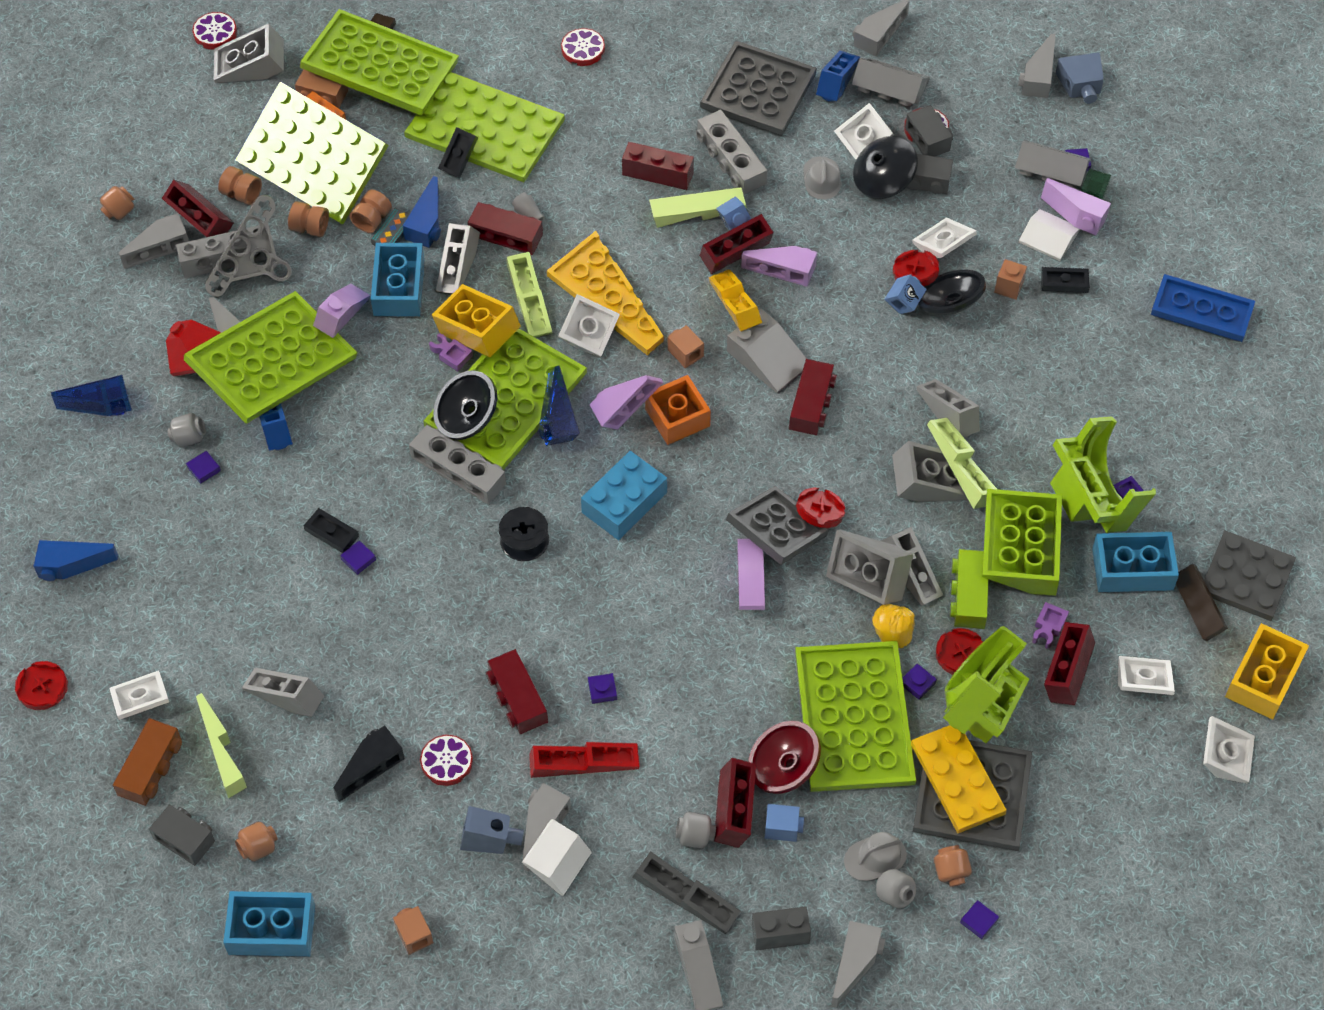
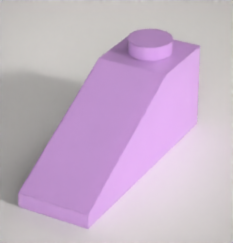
M1049 178L1046 179L1041 199L1074 227L1093 235H1097L1103 226L1111 205L1107 201Z
M797 246L747 250L742 253L741 268L807 287L816 267L817 252Z
M353 284L330 294L318 307L313 326L334 338L369 300L371 295Z
M645 375L606 388L598 393L590 406L602 427L619 429L659 388L663 381L660 378Z

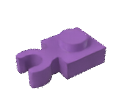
M440 333L437 335L440 344L429 343L430 350L433 353L439 354V359L457 372L473 357L471 349L455 339L451 343L447 342L446 337Z
M1045 602L1035 624V627L1039 629L1035 631L1032 643L1036 644L1037 639L1043 637L1047 640L1045 648H1050L1053 635L1059 636L1069 611Z

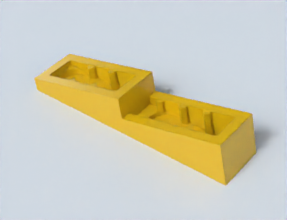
M730 269L708 277L712 287L740 331L762 323L757 305L745 293L741 281Z

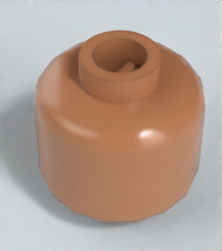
M113 186L100 198V203L103 206L100 210L109 219L114 217L117 220H121L134 208L132 201L135 199L123 186L120 188Z
M258 821L241 829L235 843L243 859L248 858L255 862L273 853L275 849L274 841L278 839L272 826L266 827L265 824Z
M959 845L939 849V854L934 857L939 881L949 882L950 887L965 884V878L972 874L967 851L959 849Z

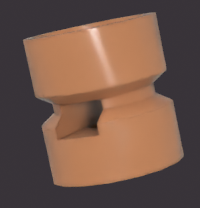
M229 166L220 177L218 189L223 195L251 205L260 194L262 182L257 176L250 173L243 175L242 170Z
M372 189L368 190L360 203L350 213V219L358 229L367 233H374L382 222V218H385L391 211L392 204L381 192Z
M296 201L292 204L289 212L288 228L290 231L299 233L307 231L312 236L323 237L328 226L329 211L325 207L313 206L311 208L307 203Z

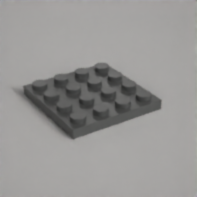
M735 41L703 96L700 108L711 112L721 109L728 118L782 136L814 79L817 68Z
M969 740L1007 811L1006 815L957 834L922 768L912 832L1019 851L1033 751Z

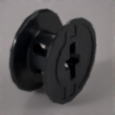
M518 507L510 510L502 517L499 523L500 545L508 557L517 561H531L540 557L546 551L549 545L548 523L542 513L530 507Z

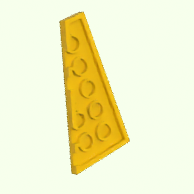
M594 231L547 270V277L574 298L578 294L619 313L620 315L614 330L646 355H649L664 342L663 334L652 317L647 314L643 303L633 292L631 284L618 264L613 261L609 250L601 242L597 231Z

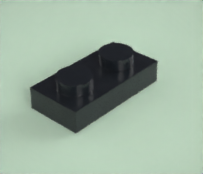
M456 127L438 169L460 179L479 137Z
M1042 267L1041 291L1089 292V269Z
M320 508L303 525L306 532L341 553L349 549L359 537L357 530Z

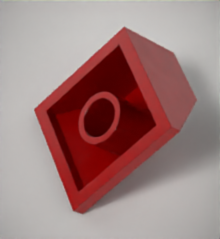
M192 319L174 323L166 339L170 374L172 376L196 373L184 361V354L221 332Z

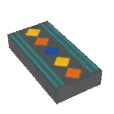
M394 208L372 237V245L375 246L376 243H399L404 237L403 224L410 214Z

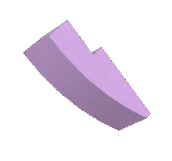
M738 539L739 610H765L763 550L750 539Z

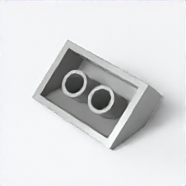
M860 58L852 85L858 86L857 90L864 93H870V90L878 92V97L883 99L897 98L899 99L898 103L911 107L912 103H919L930 77L871 58Z

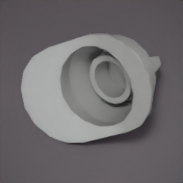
M820 156L814 157L805 163L803 173L807 192L812 197L823 200L836 196L841 187L840 171L837 163L830 158Z
M878 832L849 847L845 853L844 864L847 872L855 879L870 881L879 878L880 875L889 869H900L906 861L907 853L905 846L899 838L890 833Z

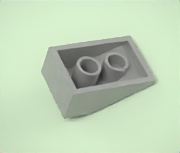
M269 23L214 49V81L216 83L264 80L284 71V39Z
M760 309L759 313L762 323L740 331L737 327L727 336V352L778 394L802 374L807 358L780 324Z
M908 441L892 455L898 497L916 502L968 500L941 449Z
M837 530L826 577L883 605L902 601L913 553L890 543Z

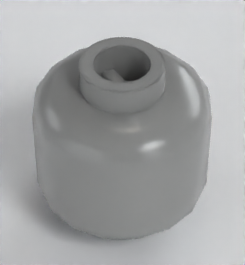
M188 413L173 418L167 432L172 442L175 441L179 447H187L202 441L203 435L206 434V427L201 417H197L194 413Z
M686 812L683 817L678 818L675 837L679 839L682 846L704 849L708 841H714L716 825H711L710 816L707 814Z
M889 869L880 875L877 880L876 892L879 899L897 909L908 906L916 895L917 887L914 879L899 870Z

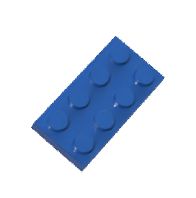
M1164 274L1151 315L1243 342L1255 301Z

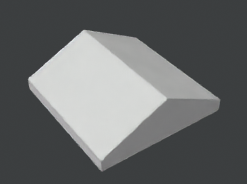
M870 103L834 130L855 159L871 142L882 137L894 136Z
M1039 209L1030 218L1019 239V243L1061 261L1080 229L1059 217Z
M945 218L914 238L912 242L923 253L925 250L935 255L936 258H942L977 235V232L972 228Z
M577 294L558 338L576 349L601 357L620 314Z
M1119 656L1118 686L1124 691L1174 695L1171 661Z
M159 671L109 688L119 720L169 702Z
M1210 717L1203 764L1217 778L1249 783L1255 736L1218 718Z
M551 819L522 863L563 896L592 852L578 834Z

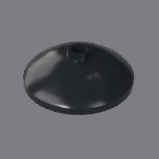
M886 136L871 142L861 151L854 164L853 179L855 185L865 196L873 199H886L897 195L911 183L918 167L917 153L907 140L897 136Z
M954 270L938 275L934 282L924 286L927 290L918 305L923 311L935 315H950L962 312L981 298L986 290L985 278L981 273L974 270Z
M474 370L459 373L451 378L440 390L435 401L433 415L438 430L450 439L463 440L478 434L491 420L497 405V389L494 382L484 373Z

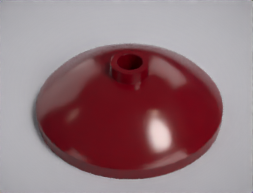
M784 721L767 729L756 740L749 754L748 762L756 764L755 784L761 790L772 794L787 793L800 787L811 777L818 766L821 756L820 740L810 726L799 721Z

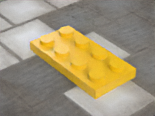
M949 725L911 740V746L957 834L1006 815L1007 810L966 734Z

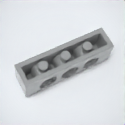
M721 109L698 119L696 130L698 140L701 143H705L710 156L717 159L720 169L723 173H727L730 176L731 183L735 188L741 187L744 195L767 184V169Z
M259 225L246 229L253 233L259 229ZM236 231L176 244L184 278L211 273ZM238 239L234 242L233 248L237 252H244L247 248V243L242 239ZM257 252L254 255L255 262L267 260V255L264 252ZM230 259L224 260L221 264L222 270L235 267V263Z
M426 425L409 444L411 458L488 505L506 485L505 472L499 465L491 464L481 454L471 452L461 442L453 441L442 434L437 428L433 429Z

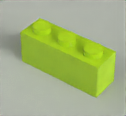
M959 549L957 559H952L951 573L956 574V580L951 582V595H955V602L950 604V617L954 618V627L985 629L988 607V579L982 577L983 551Z

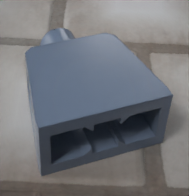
M1099 52L1058 59L1056 75L1071 98L1082 96L1087 104L1097 100L1096 94L1101 93L1103 85V71Z
M468 806L460 850L503 854L506 843L522 845L524 830L509 827V815Z

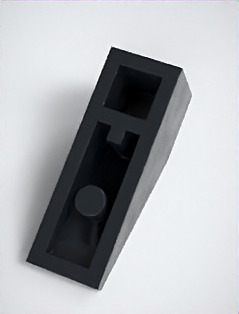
M385 725L367 734L333 787L338 802L405 759L403 748Z

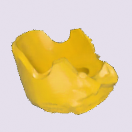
M882 604L872 617L875 632L882 642L897 641L898 648H904L912 640L915 624L914 613L904 606Z

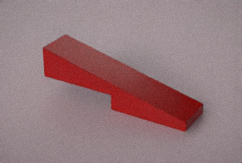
M586 742L584 747L533 745L529 754L531 778L636 770L640 767L637 743Z

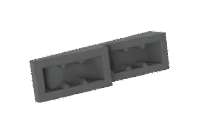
M651 851L632 877L724 934L728 932L741 912L698 880L693 882Z

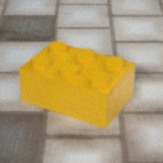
M464 284L432 314L440 334L449 339H455L464 346L488 357H491L521 327L513 306Z
M1261 623L1225 697L1273 720L1309 645Z

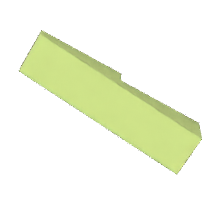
M741 187L649 200L657 228L702 216L703 220L718 217L720 215L716 208L735 196L747 208Z
M530 252L508 256V270L528 334L535 338L552 334L551 324L542 292L539 289Z
M948 418L930 420L927 426L973 509L986 507L987 489L997 488L971 459L975 450Z
M201 693L196 696L224 788L228 798L247 788L242 774L224 748V746L231 743L227 731Z

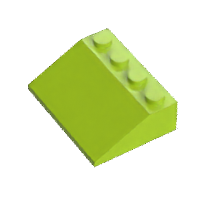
M987 489L983 578L1030 594L1056 596L1060 575L1062 494Z

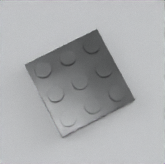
M776 485L729 512L726 521L780 565L825 538L830 530L829 528L816 527L803 520L797 512V502Z
M1224 530L1204 582L1214 600L1272 621L1296 557Z

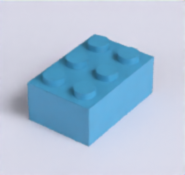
M376 243L371 290L373 316H421L425 264L422 243Z
M629 451L581 497L582 513L619 541L667 493V477L635 453Z
M1172 532L1096 534L1092 552L1098 592L1174 590L1179 573Z
M230 891L223 941L228 955L310 957L316 906L312 893Z

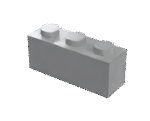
M1024 140L1015 168L1020 169L1019 173L1027 176H1033V173L1042 175V180L1046 181L1047 178L1054 181L1055 179L1064 182V185L1076 189L1077 186L1083 185L1091 158Z

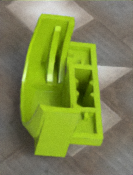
M1112 416L1090 418L1077 437L1055 440L1052 446L1063 465L1050 482L1055 493L1062 494V506L1071 522L1094 520L1095 523H1101L1106 533L1127 531L1140 512L1156 495L1155 488H1152L1150 491L1140 492L1130 489L1122 499L1115 490L1107 466V445L1117 423Z
M1005 626L997 629L968 656L945 687L947 707L943 718L953 728L958 729L963 734L969 730L974 737L981 739L984 743H987L993 736L998 738L1004 731L1029 681L1028 677L1011 665V662L1025 648L1027 643Z

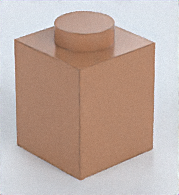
M1005 259L997 276L994 293L1017 300L1024 283L1027 266Z
M685 325L681 329L674 330L668 336V351L684 368H687L704 357V343Z
M418 906L403 909L397 916L393 917L395 928L408 955L433 944L432 934Z

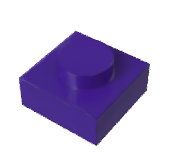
M918 663L902 678L903 687L918 700L936 684L937 680Z
M613 673L588 677L592 704L617 700Z

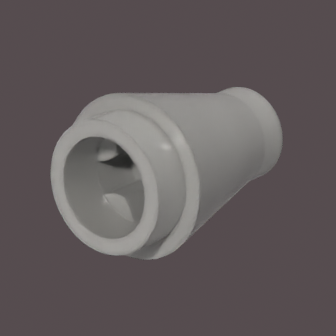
M523 192L513 200L514 211L518 214L534 217L543 222L545 217L541 214L531 195Z

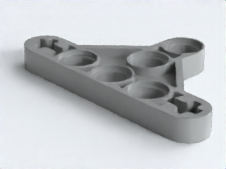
M261 195L254 201L208 276L205 288L211 296L223 295L231 282L266 274L277 281H285L290 277L291 267L287 261L276 255L268 224L275 211V202L270 196ZM268 200L270 201L269 206L271 209L269 211L264 210L261 216L266 217L264 221L258 216L251 215L253 211L257 214L259 213L261 207L258 204L260 201L265 202ZM251 219L259 223V229L253 233L246 229V223ZM242 239L247 243V248L244 252L234 250L233 245L236 240ZM257 252H264L267 255V261L262 265L254 261V255ZM226 259H230L235 263V268L231 272H225L221 268L222 262ZM278 264H284L287 267V274L283 277H278L274 273V268ZM217 270L223 276L229 277L227 281L222 278L220 282L221 290H211L212 286L209 283L211 281L216 282L219 278V275L215 274Z

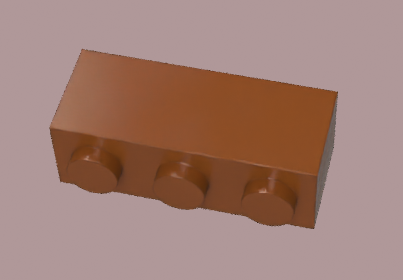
M150 718L148 719L113 783L117 796L144 806L147 805L149 799L155 797L160 778L168 773L170 760L173 754L179 752L182 745V739L176 727Z

